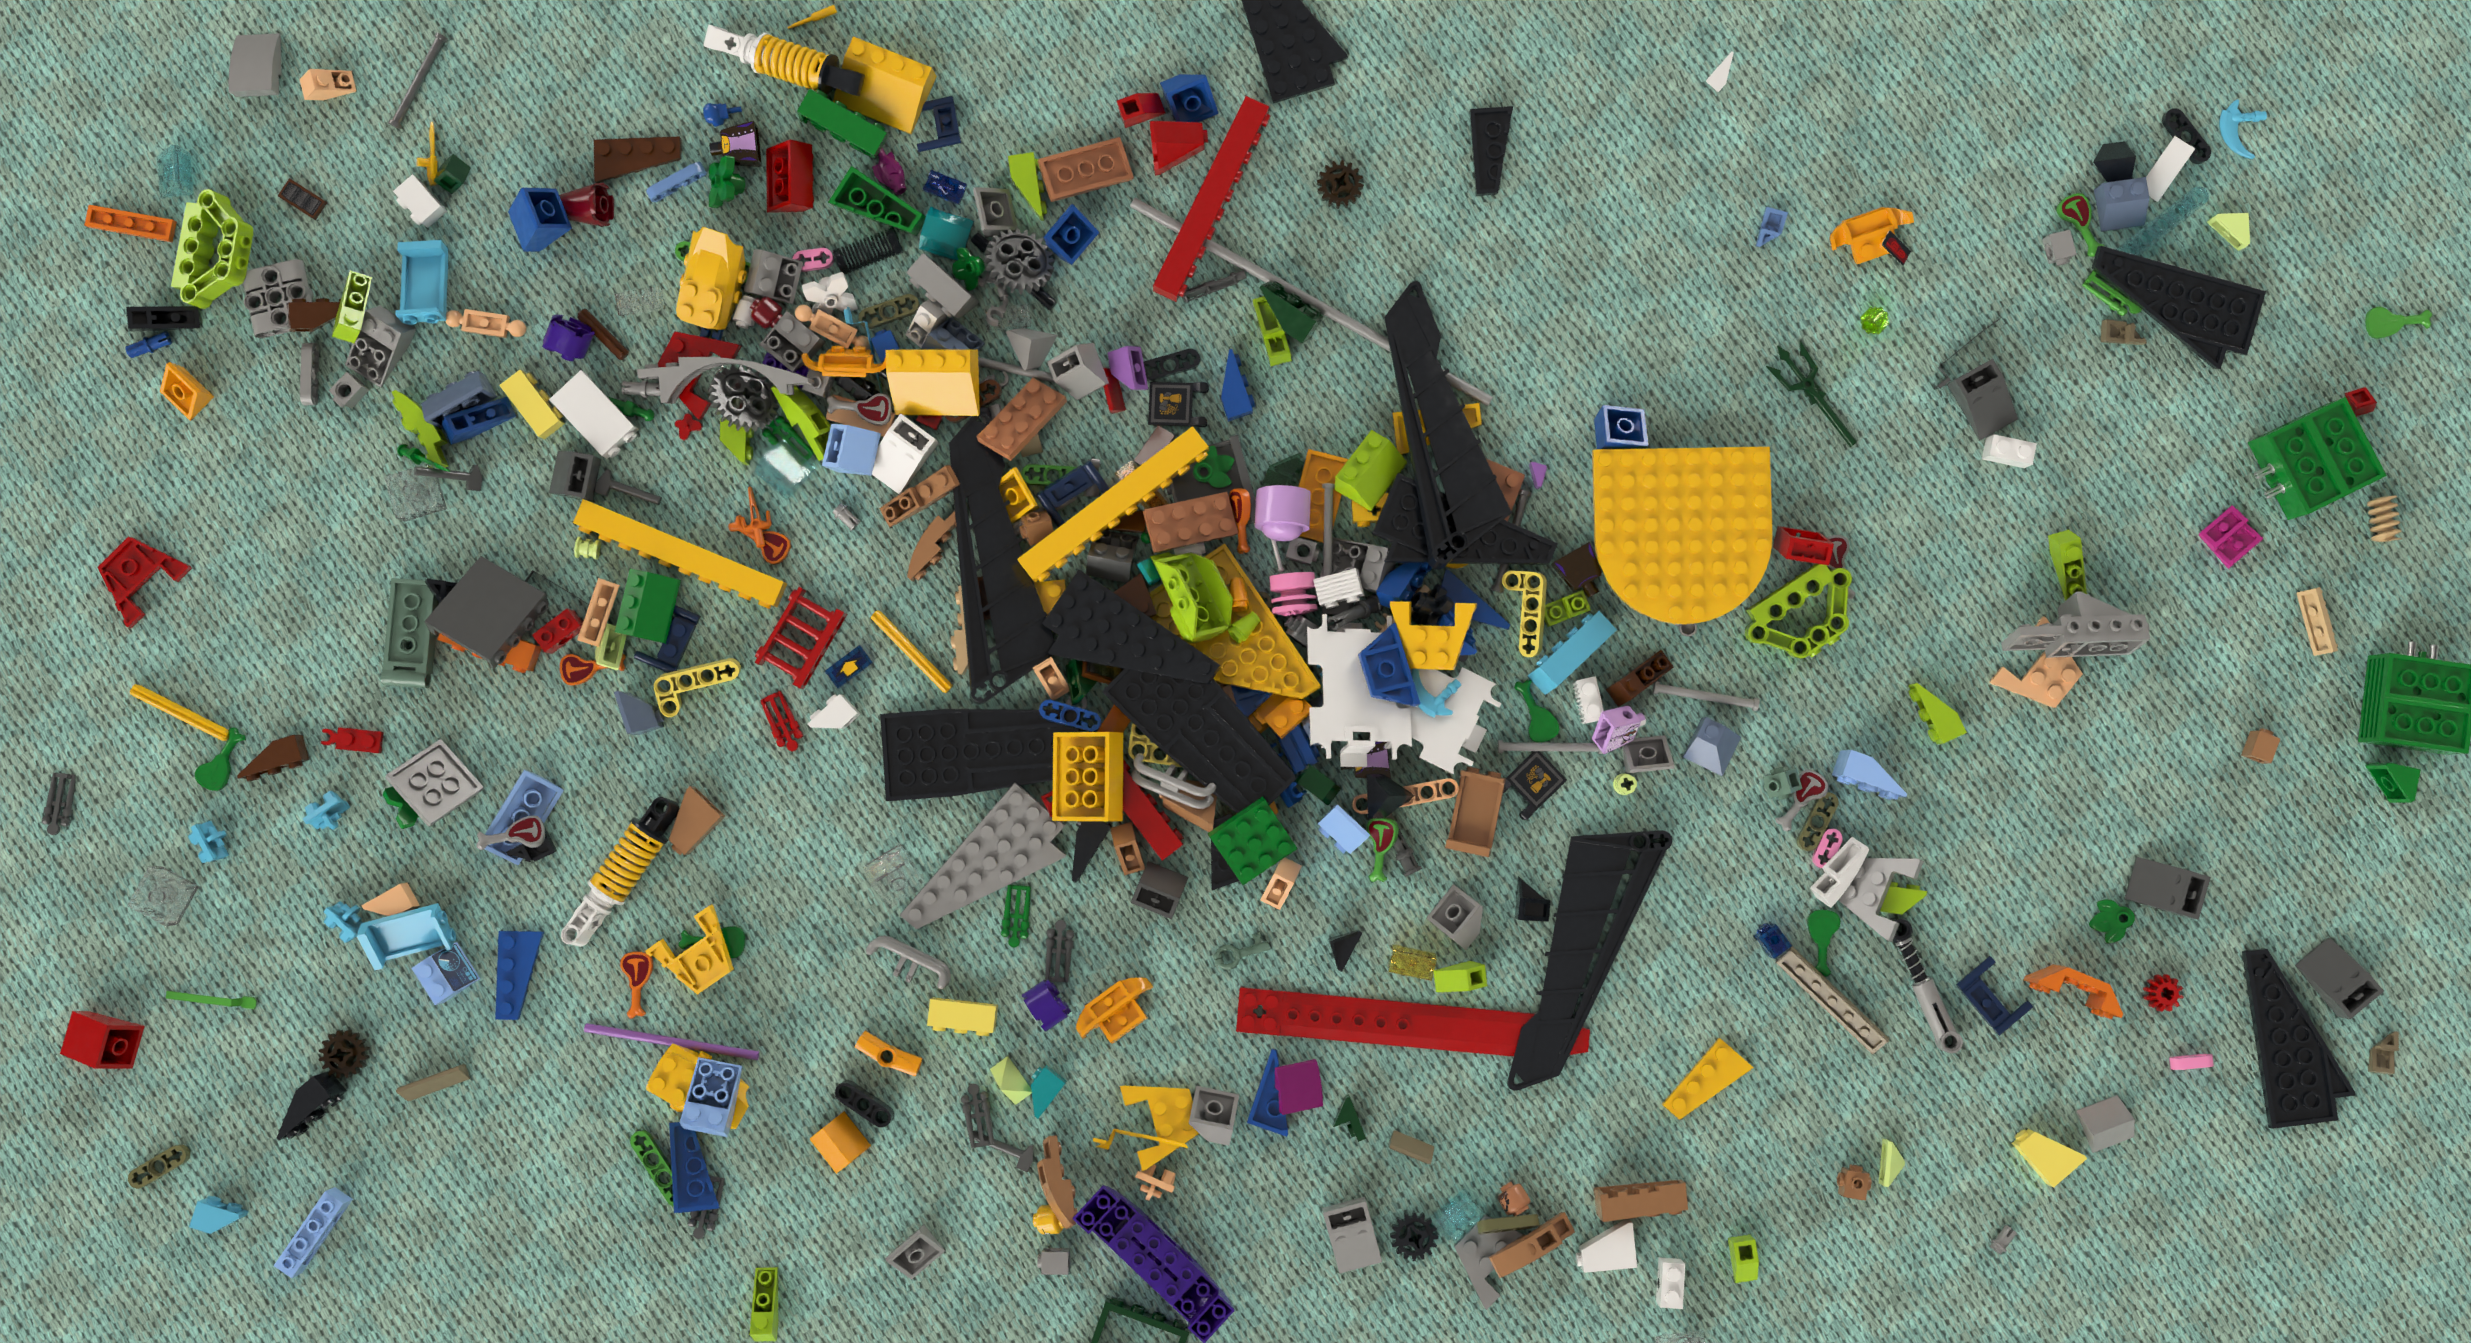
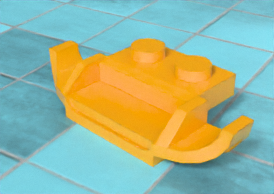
M1881 207L1843 220L1830 235L1831 249L1836 250L1837 247L1844 244L1851 245L1855 264L1889 254L1882 246L1888 231L1890 230L1895 235L1894 229H1897L1899 225L1914 223L1913 214L1902 209Z
M832 346L825 354L819 355L818 362L812 361L808 357V353L801 355L805 366L813 371L822 372V376L867 377L868 373L881 372L886 368V357L884 362L874 364L871 350H866V347L863 346L853 347V349H844V346Z
M1273 694L1248 719L1260 734L1270 727L1282 740L1309 715V708L1312 706L1305 699Z
M1142 977L1119 980L1086 1004L1076 1024V1030L1081 1038L1084 1039L1092 1029L1100 1027L1109 1042L1113 1044L1145 1021L1148 1017L1136 1000L1140 994L1152 989V984L1147 978Z

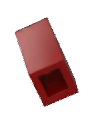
M1136 93L1117 100L1118 110L1125 128L1166 114L1158 93Z

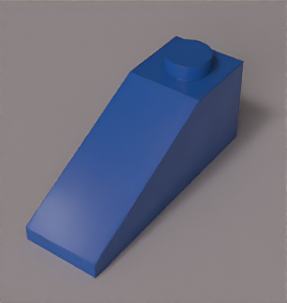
M504 397L444 417L442 427L452 445L471 439L516 417V414L508 397Z

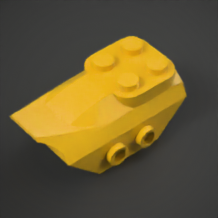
M702 227L698 232L693 231L689 253L686 254L684 259L686 268L685 273L680 279L681 287L676 314L677 317L687 323L708 329L725 330L736 305L742 298L741 284L744 283L747 272L744 271L746 265L743 246L734 244L727 234Z
M672 1044L654 1069L646 1090L670 1103L672 1109L682 1112L698 1057L711 1060L712 1056L703 1051L698 1053L694 1050ZM741 1078L730 1129H737L749 1107L746 1099V1092L749 1086Z

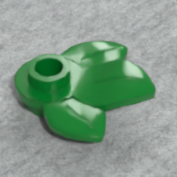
M958 248L956 253L959 260L953 263L952 273L957 279L964 280L967 291L974 290L978 286V277L985 270L984 262L978 256H971L966 248Z
M1214 445L1210 446L1207 452L1208 456L1195 464L1193 468L1194 478L1202 483L1208 482L1215 488L1227 487L1232 481L1226 473L1231 469L1234 458L1227 455H1217L1216 447ZM1202 468H1206L1208 470V474L1202 476L1200 474V470Z
M2104 899L2098 901L2097 907L2100 913L2090 920L2089 926L2096 931L2105 932L2106 943H2115L2125 936L2126 928L2133 925L2135 915L2130 908L2119 906L2113 900ZM2126 914L2127 920L2122 922L2119 920V916Z

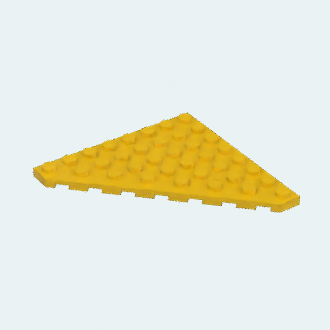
M1224 543L1204 556L1214 561L1228 590L1231 579H1243L1249 600L1248 609L1243 612H1232L1231 624L1252 611L1261 620L1247 640L1241 643H1237L1230 636L1228 630L1208 640L1197 643L1187 642L1221 665V668L1214 677L1215 681L1221 684L1304 699L1321 688L1320 683L1226 544ZM1164 584L1150 592L1157 615L1150 618L1183 639L1170 613L1173 604Z

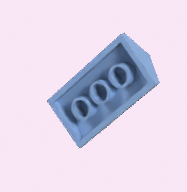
M524 769L485 835L505 833L515 821L527 816H538L544 824L564 790L547 779ZM504 841L490 844L485 848V850L516 865H519L523 859L514 855L509 856L506 853L508 850L521 844L520 842L511 843Z

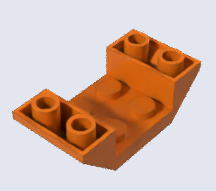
M2053 964L2024 977V981L2030 983V988L2050 994V991L2059 992L2063 982L2070 983L2080 990L2090 992L2085 1006L2091 1008L2090 1013L2111 1020L2113 1016L2118 1018L2123 1016V1012L2110 984L2072 968Z

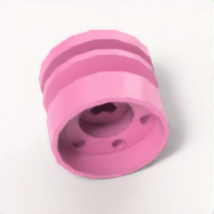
M1295 572L1269 576L1270 591L1280 593L1281 595L1271 599L1272 604H1281L1279 607L1272 608V614L1290 617L1306 615L1309 612L1317 611V604H1307L1308 601L1316 600L1317 596L1306 594L1307 590L1315 588L1313 582L1315 573Z

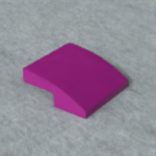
M1316 1059L1275 1067V1088L1279 1091V1112L1282 1115L1323 1106L1321 1078Z

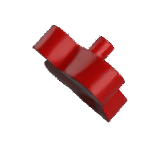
M689 413L685 414L683 420L675 422V426L679 428V437L682 440H687L692 431H700L703 428L702 424L699 421L693 420L692 415Z

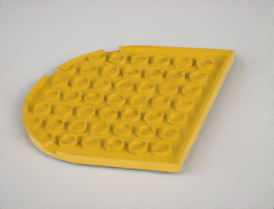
M1770 446L1592 450L1595 551L1606 581L1622 601L1640 614H1644L1657 621L1686 625L1718 618L1732 611L1750 596L1767 569L1772 549Z

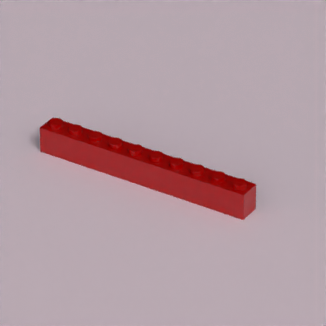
M1245 96L1153 284V292L1177 302L1179 296L1183 298L1188 288L1186 282L1189 277L1193 278L1197 270V266H1195L1197 259L1203 258L1207 248L1204 245L1207 239L1211 241L1216 230L1214 225L1216 221L1220 222L1224 215L1225 209H1223L1225 202L1229 203L1234 194L1232 188L1235 183L1239 184L1244 172L1241 169L1244 164H1249L1253 154L1250 151L1253 145L1257 146L1262 134H1260L1262 126L1266 128L1270 121L1269 106Z

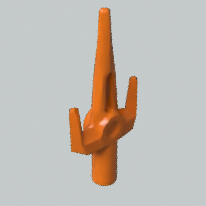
M748 487L751 523L747 526L744 517H741L743 532L748 534L754 533L756 547L762 548L765 546L763 530L769 529L772 525L770 511H766V521H762L752 487ZM753 507H755L757 518L755 519L753 514Z

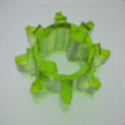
M1869 307L1860 317L1862 330L1864 329L1867 334H1880L1889 325L1887 311L1885 312L1882 307Z

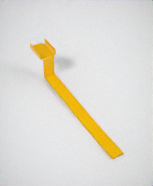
M1113 1129L1108 1141L1093 1138V1142L1100 1143L1096 1147L1109 1150L1115 1137V1132L1188 1148L1184 1143L1119 1129Z

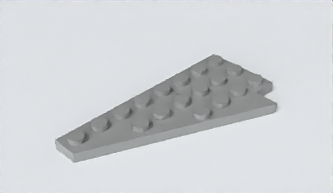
M1015 782L900 913V916L915 929H919L1063 859L1066 854L1052 840L1063 829L1065 824L1062 821H1052L1048 810Z

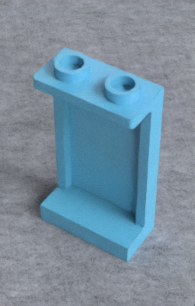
M442 240L398 242L397 250L402 255L400 310H396L395 315L402 323L407 325H414L416 322L434 324L438 321H446L448 248Z
M437 903L361 923L357 938L375 971L383 969L386 960L443 945L447 951L452 950L456 940V933L448 924L446 912L442 911Z

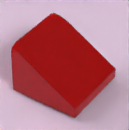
M2366 387L2345 393L2356 417L2374 411L2377 402Z

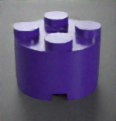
M553 315L545 333L542 347L548 351H556L562 354L561 357L567 361L573 362L575 358H585L595 333L591 332V328L587 324L570 317L569 321L562 319L564 315Z
M1049 980L1041 981L1022 994L1029 1011L1036 1021H1042L1043 1025L1041 1027L1046 1032L1066 1019L1071 1012L1067 1003L1057 997L1060 992L1055 984Z

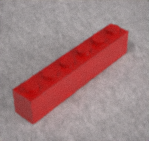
M1123 759V810L1163 861L1183 845L1181 840L1184 837L1177 828L1172 830L1168 824L1171 820L1164 811L1159 813L1155 807L1157 802L1150 793L1146 795L1141 789L1142 787L1133 781L1132 776L1128 772L1131 768Z

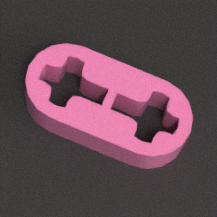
M827 248L798 251L792 258L801 260V256H804L805 259L812 260L805 262L801 272L827 269L834 263V256ZM823 253L830 257L826 260L825 264L821 260L815 261L816 258H821Z
M1830 828L1824 832L1812 856L1813 863L1818 868H1822L1827 863L1823 862L1821 865L1818 855H1823L1825 850H1828L1826 858L1829 861L1838 852L1843 839L1840 831ZM1835 833L1834 837L1837 841L1831 842L1830 846L1827 847L1829 839L1826 836Z
M2212 1054L2169 1057L2170 1069L2172 1070L2214 1066Z

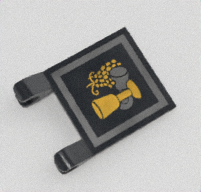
M1150 382L1148 425L1207 427V419L1205 417H1192L1193 392L1208 393V384L1206 382Z
M1533 751L1506 777L1503 794L1512 785L1529 803L1519 814L1522 820H1527L1567 779L1540 751Z

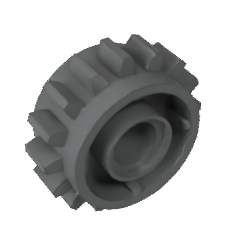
M1296 615L1295 618L1289 617L1284 624L1288 628L1285 633L1307 649V627L1311 629L1319 628L1300 615Z

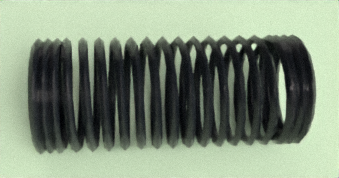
M894 227L888 228V232L885 230L892 251L883 231H881V234L888 247V251L880 233H877L885 254L876 234H874L881 254L873 236L871 235L870 237L878 255H876L870 239L867 237L874 258L865 238H863L870 258L862 240H859L867 261L858 241H856L863 262L855 243H852L860 264L851 244H849V248L856 261V265L847 245H845L852 266L842 246L841 249L849 268L840 248L833 249L840 272L847 275L852 271L855 272V269L857 271L859 268L862 269V266L865 268L866 265H873V262L875 264L877 261L880 262V259L882 261L884 258L887 260L888 257L891 258V255L894 257L895 254L903 253V248L899 243Z

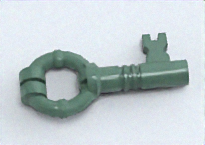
M1258 932L1257 936L1252 934L1253 940H1255V945L1252 947L1238 949L1233 945H1223L1213 955L1214 960H1216L1215 965L1222 969L1231 970L1238 965L1241 958L1270 950L1268 942H1262L1260 939L1261 934ZM1231 950L1234 961L1224 964L1221 953Z

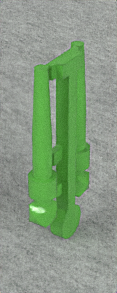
M2094 269L2082 284L2083 287L2097 298L2109 305L2110 309L2116 310L2120 316L2126 315L2128 311L2125 307H2122L2124 304L2129 307V311L2132 314H2138L2142 310L2135 303L2128 300L2129 298L2118 293L2119 290L2117 288L2113 289L2097 278L2095 275L2098 273ZM2093 281L2107 291L2110 296H2105L2088 284ZM2115 297V298H2117L2119 301H2121V303L2119 304V303L2116 302L2115 300L2112 301V299Z

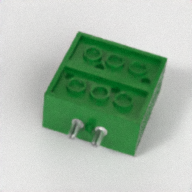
M2346 397L2318 407L2247 442L2261 470L2254 473V476L2258 475L2255 478L2266 477V482L2271 489L2264 492V495H2267L2265 496L2267 499L2273 496L2276 497L2287 520L2308 515L2387 476Z
M2413 641L2408 642L2407 655L2385 653L2368 656L2358 742L2443 755L2469 754L2471 739V664L2437 660L2438 645H2430L2429 658H2426L2427 652L2419 651L2418 657H2416L2417 643Z

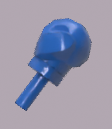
M708 103L703 108L706 122L713 124L714 127L723 125L724 119H729L728 114L742 112L741 106L727 108L726 103Z

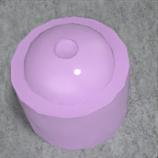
M1288 485L1265 486L1257 489L1255 528L1263 531L1266 537L1274 541H1292L1298 538L1302 532L1310 529L1311 492L1305 488Z

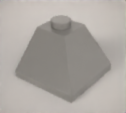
M1453 884L1426 919L1463 949L1467 950L1480 934L1483 907Z
M1196 1086L1189 1124L1207 1141L1229 1146L1239 1094Z

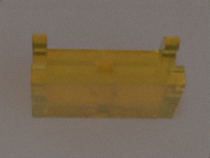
M1393 944L1388 972L1432 981L1433 970L1437 960L1436 953Z

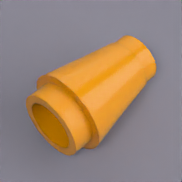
M1233 578L1230 580L1229 588L1233 598L1232 612L1246 611L1249 600L1243 579Z

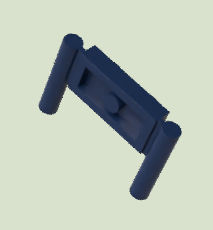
M953 96L930 100L924 103L922 111L931 109L934 111L938 139L918 143V152L961 143Z
M1087 461L1083 466H1078L1045 487V490L1038 492L1036 497L1059 528L1065 522L1055 508H1058L1095 483L1102 494L1110 488L1093 463Z
M675 605L673 614L676 617H674L670 625L666 644L662 643L658 652V658L656 659L637 650L634 659L666 673L677 671L701 616Z
M1989 956L1960 980L1956 986L1987 1024L2000 1036L2030 1011L2033 1006L2029 1001H2026L2012 1014L2007 1011L1979 978L1996 963Z

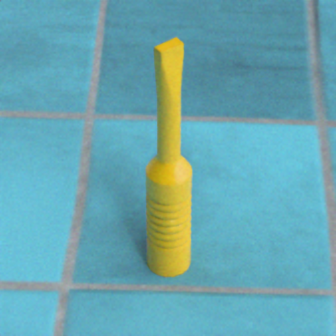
M835 5L812 13L810 17L788 26V29L798 27L810 21L816 22L837 13Z

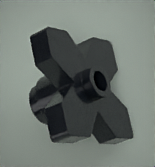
M1437 583L1429 594L1419 591L1412 597L1411 607L1415 612L1411 617L1418 625L1436 626L1437 620L1450 611L1454 606V602L1446 595L1447 590L1445 587Z

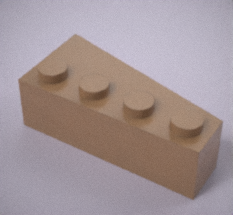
M1682 1179L1594 1188L1596 1215L1602 1222L1633 1219L1642 1216L1655 1217L1663 1213L1677 1215L1682 1214L1683 1210H1688L1686 1183Z

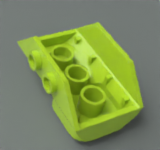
M1167 552L1150 556L1173 604L1170 609L1171 616L1185 641L1189 643L1201 642L1230 629L1233 598L1213 560L1192 552L1181 555Z

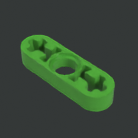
M1028 464L1022 469L1021 475L1027 484L1048 486L1053 483L1047 479L1049 471H1058L1059 478L1063 476L1062 470H1066L1065 474L1077 467ZM1030 469H1034L1035 473H1041L1040 469H1045L1043 472L1044 481H1040V476H1034L1033 480H1029L1026 473H1029Z

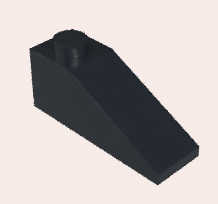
M196 306L126 307L128 332L200 328L199 309Z
M1078 821L1076 824L1079 828L1076 831L1072 881L1075 883L1081 877L1112 827L1104 821Z

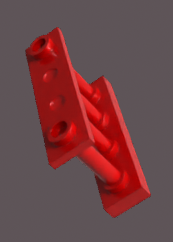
M798 587L797 590L794 589L788 599L790 603L766 644L757 650L755 663L762 666L765 661L792 675L794 686L804 689L848 614L837 608L835 612L824 609L803 597L806 590ZM798 604L826 619L828 624L824 631H819L793 616ZM787 623L815 638L817 643L814 648L808 650L782 635L781 633ZM776 642L804 657L805 663L803 667L797 669L771 654L770 652Z

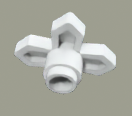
M843 272L831 275L830 277H824L819 283L813 281L802 285L806 299L816 302L812 307L813 314H816L818 308L830 315L834 308L842 312L847 307H850L851 311L858 309L854 295L845 292L848 288V283Z

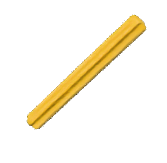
M877 610L872 614L871 619L942 692L947 693L953 687L952 683L881 611Z
M134 684L130 690L132 696L222 741L228 740V729L141 685Z

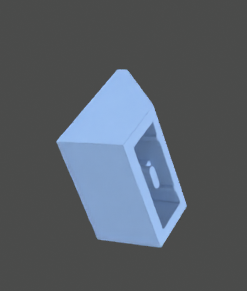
M831 424L822 466L839 473L872 476L881 433L850 425Z

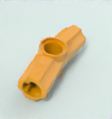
M866 1030L855 1045V1048L875 1059L881 1066L890 1067L915 1077L923 1059L887 1044ZM885 1050L892 1052V1061L889 1062L883 1058Z

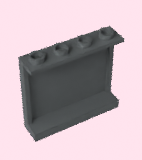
M1238 435L1229 437L1230 440L1208 445V447L1213 445L1216 447L1217 455H1227L1234 458L1231 469L1226 473L1232 481L1229 486L1215 488L1208 482L1202 483L1197 481L1193 475V468L1198 463L1195 461L1190 465L1191 469L1182 476L1179 474L1172 479L1173 483L1166 488L1168 495H1173L1174 503L1227 492L1229 496L1230 491L1233 489H1246L1249 492L1251 501L1250 518L1247 525L1255 523L1256 501ZM1202 468L1200 474L1205 476L1208 474V470Z
M480 556L424 622L431 633L436 636L438 633H441L488 661L491 668L495 669L498 664L504 662L508 652L519 644L523 634L533 627L539 615L546 612L549 602L544 592Z

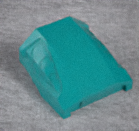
M931 206L926 214L920 234L919 249L954 261L959 260L956 250L962 247L966 248L974 221L946 213Z

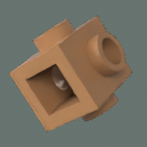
M1850 1164L1849 1168L1842 1167L1841 1172L1837 1175L1838 1194L1846 1198L1866 1201L1867 1191L1871 1189L1872 1183L1871 1177H1869L1870 1174L1864 1171L1862 1166Z

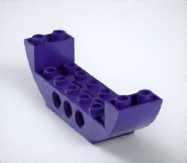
M1103 1185L1072 1218L1088 1234L1093 1231L1188 1321V1329L1203 1343L1235 1311L1227 1296L1207 1272L1139 1207L1116 1190Z

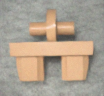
M1154 1164L1146 1171H1142L1141 1168L1140 1171H1137L1135 1178L1151 1184L1150 1187L1142 1184L1140 1191L1147 1193L1145 1200L1150 1201L1151 1196L1160 1199L1162 1192L1155 1190V1187L1173 1192L1176 1173L1165 1169L1161 1179L1158 1180L1152 1177L1157 1166Z

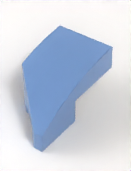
M1770 207L1765 208L1756 242L1757 247H1761L1782 234L1788 212Z

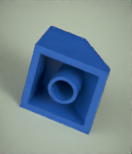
M1071 204L1047 232L1044 240L1046 245L1060 259L1072 265L1099 234V231Z
M1602 405L1594 418L1597 449L1648 448L1644 409Z

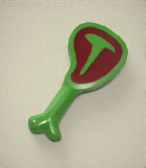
M2076 193L2060 201L2057 205V214L2061 219L2073 223L2076 229L2081 232L2088 245L2087 255L2094 257L2097 247H2105V245L2098 243L2089 229L2092 211L2087 197L2084 194Z
M1390 818L1371 819L1367 824V832L1373 841V850L1376 855L1374 870L1369 875V879L1371 882L1377 880L1384 882L1387 880L1383 873L1384 855L1394 846L1398 837L1399 827L1396 821Z

